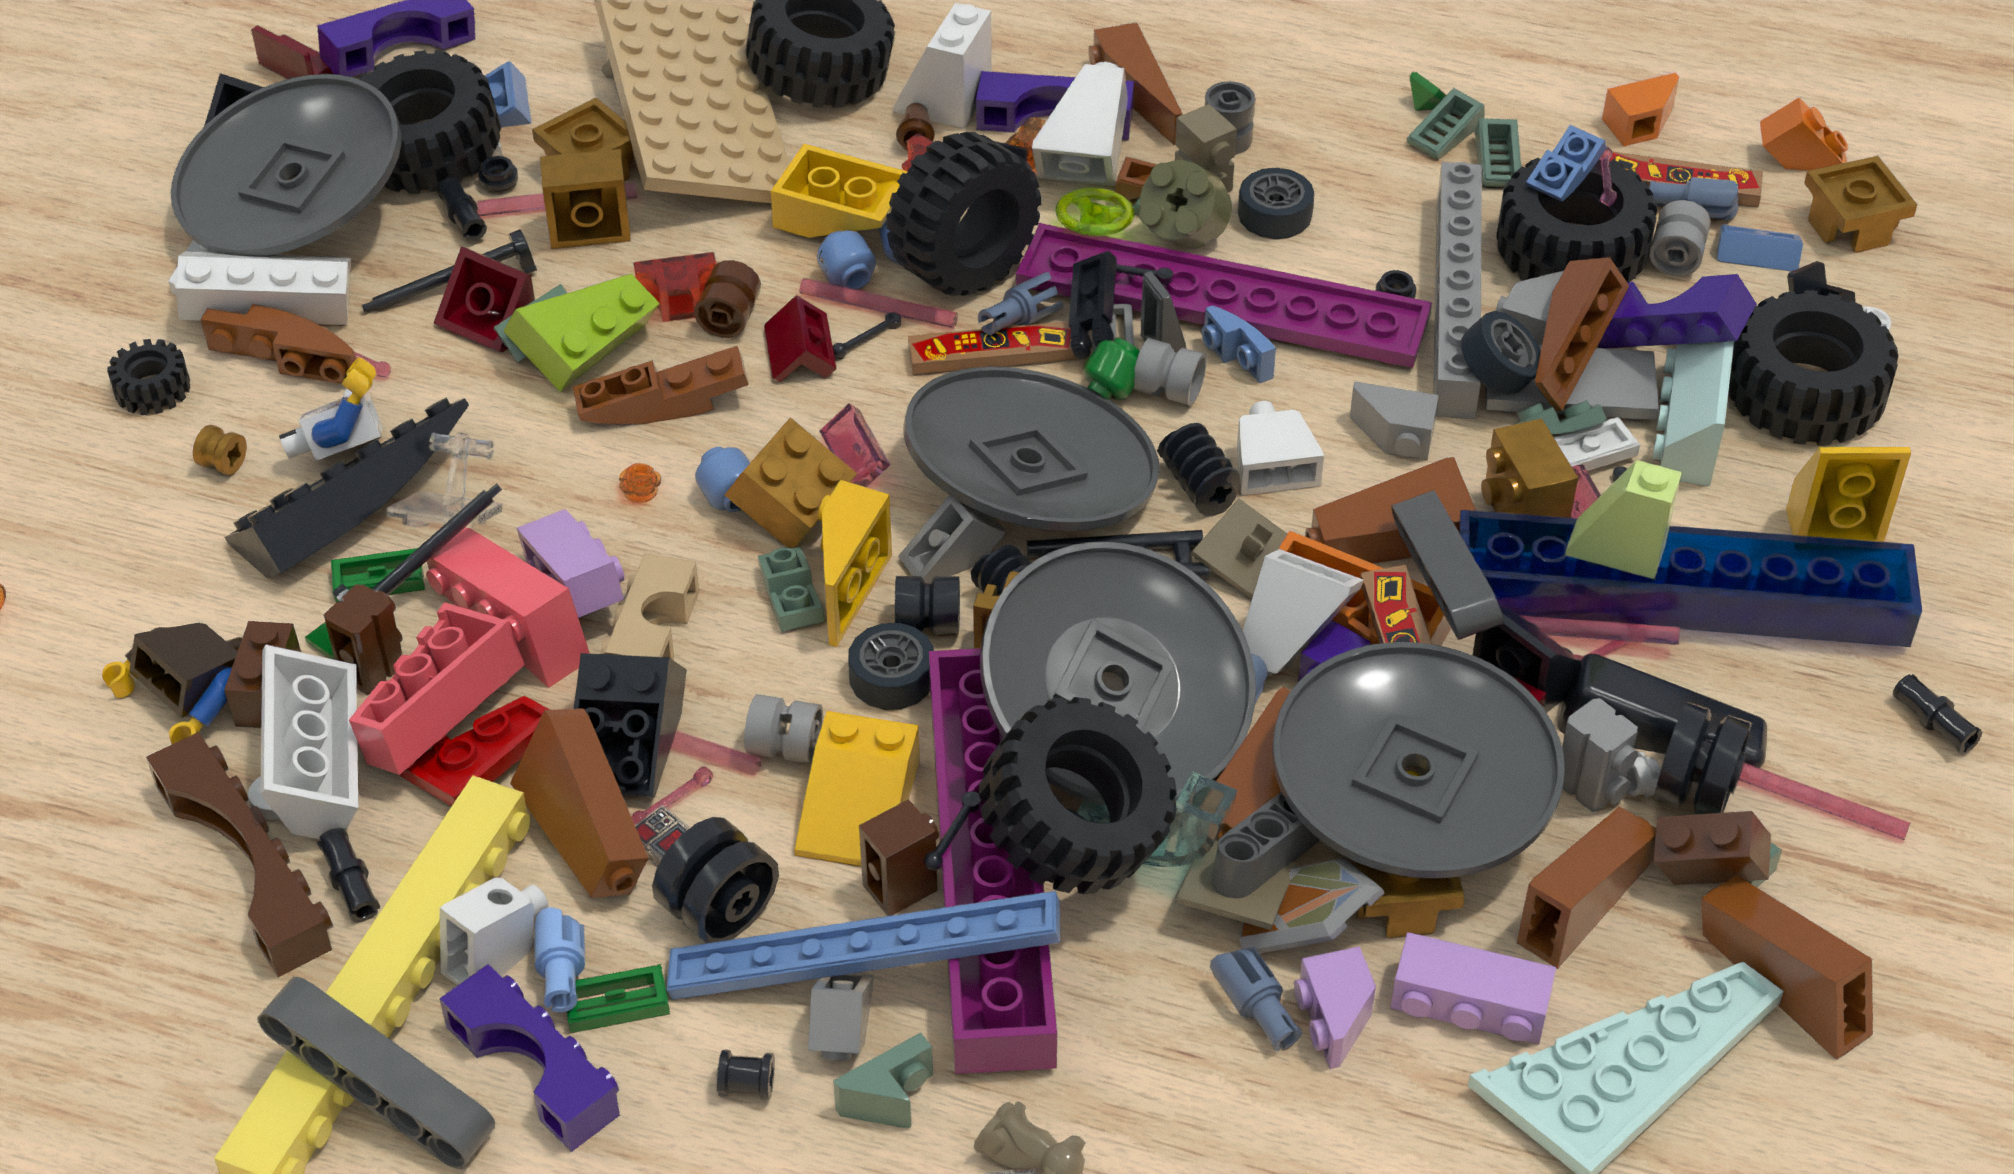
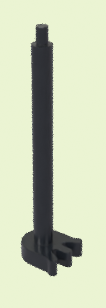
M520 229L508 234L511 243L482 254L498 262L515 256L525 273L529 274L537 271L527 241ZM454 265L372 298L373 301L363 304L362 308L364 312L375 308L378 311L446 284L449 281Z
M496 483L487 492L483 490L372 590H379L387 595L392 593L494 502L493 498L502 488ZM342 583L332 593L340 602H343L342 597L350 589Z

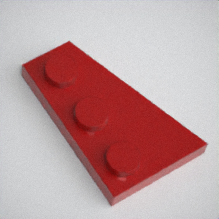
M524 695L474 720L473 729L451 740L446 735L442 740L436 742L431 750L420 756L410 768L404 770L398 776L452 807L472 776L494 782L523 757L544 710L550 709Z

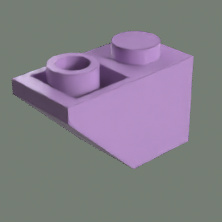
M1360 946L1302 958L1300 979L1294 981L1297 1004L1301 1010L1307 1009L1311 1018L1309 1030L1313 1046L1316 1051L1323 1050L1330 1069L1340 1067L1372 1016L1376 986Z

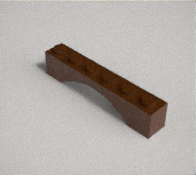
M197 732L146 756L155 786L174 816L197 822L219 832L237 845L252 863L255 870L254 896L248 917L256 943L277 977L279 978L331 951L332 947L327 930L333 928V923L326 908L320 901L315 904L311 902L308 897L311 895V890L304 875L299 869L291 872L287 866L290 863V859L285 847L278 837L270 840L266 833L269 832V827L262 812L257 806L251 809L248 807L246 802L249 799L246 790L237 775L229 778L226 774L228 765L218 746L215 745L209 748L200 733Z

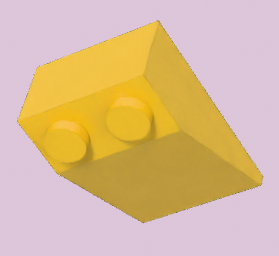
M804 143L771 190L773 228L809 238L829 235L836 231H860L881 228L886 221L887 213H891L889 201L892 193L897 192L899 187L897 181L902 173L906 174L908 171Z
M1819 447L1794 478L1786 507L1795 547L1883 546L1911 456L1910 447Z
M843 480L839 481L831 496L826 495L823 498L818 513V518L822 521L823 530L820 547L824 555L829 645L838 647L892 557L890 494Z
M832 711L826 712L814 750L794 848L795 856L861 866L859 825L910 798L920 763L919 725Z

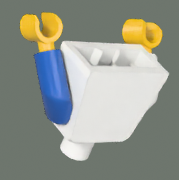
M356 358L347 370V377L341 384L346 388L343 397L302 414L299 419L301 427L279 435L284 451L289 459L312 451L315 460H320L381 437L383 426L368 393L376 376V370L373 365L363 358Z

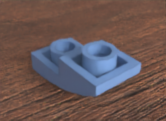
M1569 125L1553 152L1546 150L1526 181L1527 186L1562 202L1579 186L1607 148L1605 140Z
M1213 305L1206 307L1205 322L1201 329L1202 339L1209 350H1213L1223 363L1238 359L1241 367L1244 370H1248L1259 384L1273 379L1276 347L1260 331L1238 316Z

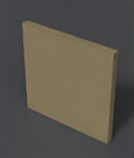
M1238 499L1195 547L1191 555L1252 599L1265 556L1278 550L1288 533L1241 499Z
M1204 838L1179 890L1176 903L1271 930L1290 883L1288 870L1297 868L1298 864L1289 863L1257 890L1244 898H1228L1219 894L1211 884L1218 841Z

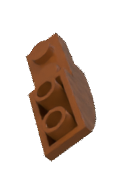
M252 304L246 315L207 309L201 318L209 350L277 361L279 374L342 384L347 377V370L356 360L354 350L328 329L295 314L275 308Z
M737 345L661 371H657L652 360L573 386L578 416L581 421L601 424H645L689 417L714 410L711 397L748 386L749 382L743 357Z

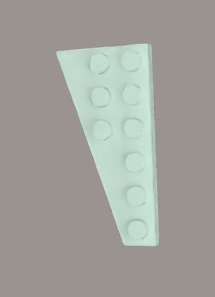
M1740 962L1692 982L1690 989L1669 998L1661 995L1647 1001L1645 1008L1626 1015L1624 1011L1557 1038L1555 1045L1532 1055H1529L1526 1051L1510 1058L1508 1065L1488 1072L1485 1068L1473 1073L1469 1077L1468 1087L1576 1174H1598L1780 1003L1784 991L1746 963Z

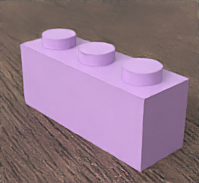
M566 509L517 527L526 563L569 588L578 618L624 600L620 582L625 580V576L619 560L616 556L610 557L606 553L599 538L593 539L583 521L577 522Z
M1407 932L1395 977L1391 1009L1403 1011L1414 1017H1428L1453 1023L1463 1029H1478L1503 1035L1513 1041H1528L1540 1044L1556 967Z

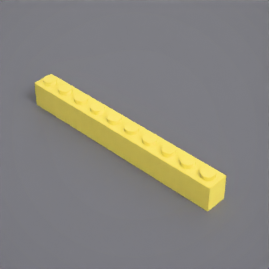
M476 776L471 777L326 994L387 1038H389L395 1027L403 1025L408 1017L412 1001L421 988L424 989L430 984L434 976L435 966L440 960V907L488 882L493 877H498L502 873L506 865L507 855L516 841H522L526 836L530 826V815L527 814L523 792ZM286 1051L214 1157L219 1174H304L305 1165L315 1150L323 1147L329 1139L333 1122L343 1107H348L354 1101V1098L292 1053Z

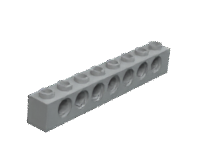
M1442 162L1436 220L1433 394L1439 395L1437 417L1475 419L1481 381L1474 375L1465 361L1461 350V338L1481 318L1482 164H1469L1466 162Z

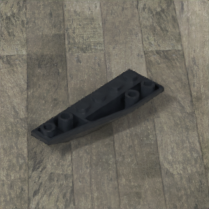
M447 397L439 400L424 410L427 414L426 418L417 423L414 422L413 418L401 423L390 430L393 437L381 444L377 439L363 446L355 452L357 458L351 462L344 464L343 461H340L321 472L322 479L310 486L306 482L295 489L290 488L269 501L270 505L258 511L254 510L233 522L237 530L224 538L235 551L266 578L285 572L355 528L387 503L417 474L445 441L468 408L467 400L463 398L452 403L448 401Z

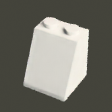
M955 3L926 47L896 100L893 112L904 115L908 105L921 103L927 108L930 121L965 129L976 111V98L981 71L992 72L990 10L977 8L969 4Z
M1098 62L1095 65L1085 64L1033 140L1032 151L1038 178L1115 186L1128 101L1124 68H1119L1117 65L1109 62Z

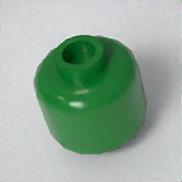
M1118 337L1114 341H1101L1083 367V375L1090 383L1087 388L1108 400L1110 398L1116 400L1127 399L1134 390V369L1140 351L1129 342Z

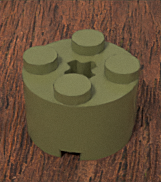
M1175 160L1159 163L1152 169L1150 176L1143 185L1140 195V220L1154 234L1179 247L1197 249L1205 246V243L1214 237L1218 238L1224 232L1231 218L1232 201L1224 183L1218 176L1193 162Z

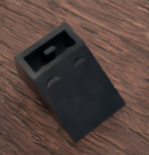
M581 653L574 709H584L588 714L622 796L655 798L682 715L687 669L669 657Z

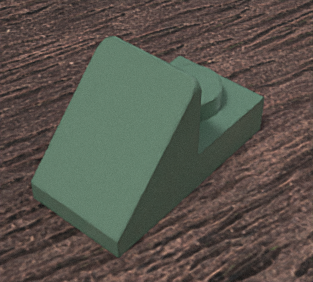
M920 1032L833 1080L835 1109L839 1115L901 1128H910L912 1126L911 1102L904 1091H913L919 1088L929 1077L933 1076L932 1046Z

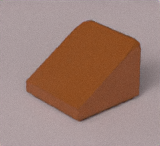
M1125 157L1116 180L1113 201L1121 202L1140 198L1143 185L1157 164Z

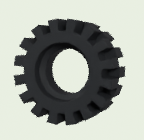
M144 339V345L137 346L135 341L129 344V351H126L124 348L118 350L119 358L112 356L109 361L111 366L107 368L118 405L122 409L126 407L127 411L133 414L139 408L141 415H148L149 409H154L155 414L162 413V406L165 405L169 409L176 407L175 399L182 402L186 398L185 392H189L191 388L189 383L191 382L181 349L177 350L176 345L171 342L166 346L165 340L158 339L155 345H152L151 339ZM149 375H156V376L151 377V378L141 379V378L146 377V376H149Z

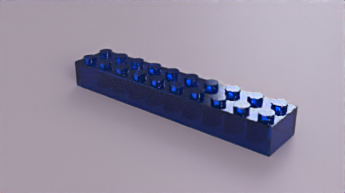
M1460 510L1458 532L1489 583L1498 605L1512 609L1522 617L1911 647L1922 614L1914 544L1670 526L1655 578L1652 579L1565 555L1577 521L1575 518Z

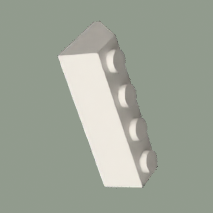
M184 251L178 256L175 286L179 320L201 321L207 309L246 315L251 305L256 304L289 312L316 324L348 325L351 257L274 254L254 257L220 254L217 252Z
M265 645L262 651L261 796L292 834L320 839L319 837L328 830L334 828L346 830L358 809L357 739L349 722V719L357 710L356 664Z

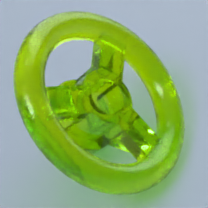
M1083 188L1071 191L1062 196L1055 207L1056 217L1064 227L1073 232L1088 236L1109 237V235L1119 233L1133 222L1135 216L1134 207L1126 197L1114 191L1101 188ZM1090 200H1102L1114 205L1104 206L1099 203H1093ZM1072 204L1079 208L1081 213L1079 221L1072 218L1067 212L1068 207Z

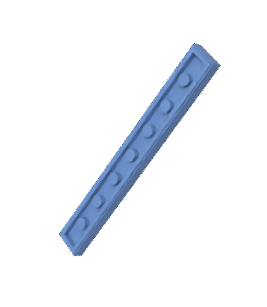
M1056 891L673 948L670 949L667 992L671 999L675 1000L1060 943V900Z

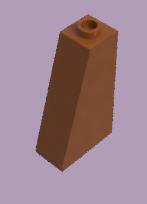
M1449 457L1313 509L1311 528H1306L1305 537L1373 564L1412 558L1396 526L1391 505L1434 490L1469 550L1475 549L1479 516L1455 458Z
M1283 686L1276 692L1202 801L1199 834L1203 839L1208 838L1219 841L1224 834L1281 792L1273 766L1272 744L1279 711L1286 697L1291 692Z
M584 709L544 710L510 784L515 790L524 793L526 807L591 898L630 895L649 857L591 720Z
M1619 806L1536 875L1528 884L1517 944L1558 969L1653 862L1656 827L1652 826L1644 818L1635 816Z
M1738 875L1711 889L1706 895L1701 897L1703 936L1734 965L1740 962L1746 963L1784 991L1778 1006L1830 1055L1838 1059L1873 1035L1872 958Z

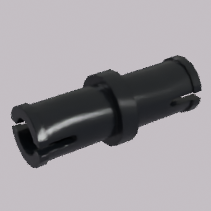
M448 177L440 181L437 186V193L446 205L445 211L451 222L458 225L466 240L476 241L481 239L487 231V226L478 214V206L474 198L465 193L458 179Z
M1914 674L1906 675L1896 684L1893 690V697L1900 700L1918 715L1922 726L1929 731L1936 730L1954 745L1960 753L1969 752L1980 741L1983 733L1982 730L1975 727L1954 709V703L1948 697H1939L1918 680Z
M334 828L326 831L319 837L321 841H318L317 844L330 868L328 878L334 889L340 891L351 920L356 922L366 921L374 917L378 913L377 909H380V904L367 881L369 871L363 860L357 858L346 830Z

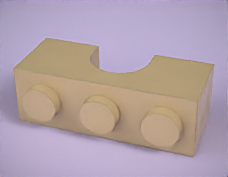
M644 553L638 570H632L629 575L627 584L628 595L625 602L618 603L616 607L614 630L611 636H605L600 654L669 657L674 660L671 627L657 624L663 622L688 623L699 594L696 561Z

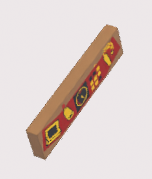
M1605 151L1604 160L1611 162L1614 159L1623 163L1624 169L1634 170L1641 177V182H1646L1648 187H1650L1651 181L1686 184L1687 181H1691L1692 177L1732 180L1738 184V204L1759 207L1763 171Z
M1069 321L1010 326L999 330L993 335H988L982 329L908 336L913 374L1077 359L1073 355V351H1071V328L1069 327Z
M1405 564L1360 574V579H1363L1361 587L1380 643L1415 642L1432 644Z

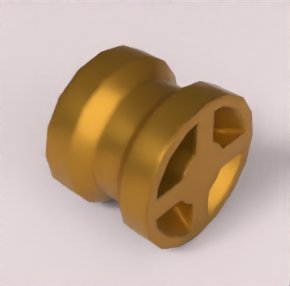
M206 425L195 439L192 451L193 460L199 466L205 468L215 466L218 472L232 475L243 464L247 443L245 437L235 432L225 434L217 426Z

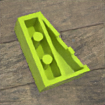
M631 273L515 309L503 332L561 392L643 328L660 303Z

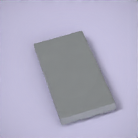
M1596 348L1563 411H1555L1556 414L1565 415V409L1588 400L1590 407L1600 404L1606 417H1619L1628 420H1657L1659 405L1654 351ZM1535 378L1522 390L1511 395L1498 393L1485 385L1486 410L1503 413L1520 412L1540 402L1543 409L1551 406L1536 386Z

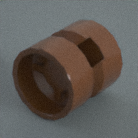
M724 260L715 264L711 269L705 283V288L701 292L694 310L695 319L703 330L721 338H732L740 335L747 324L751 314L750 310L755 305L761 290V281L757 273L746 264L735 260Z

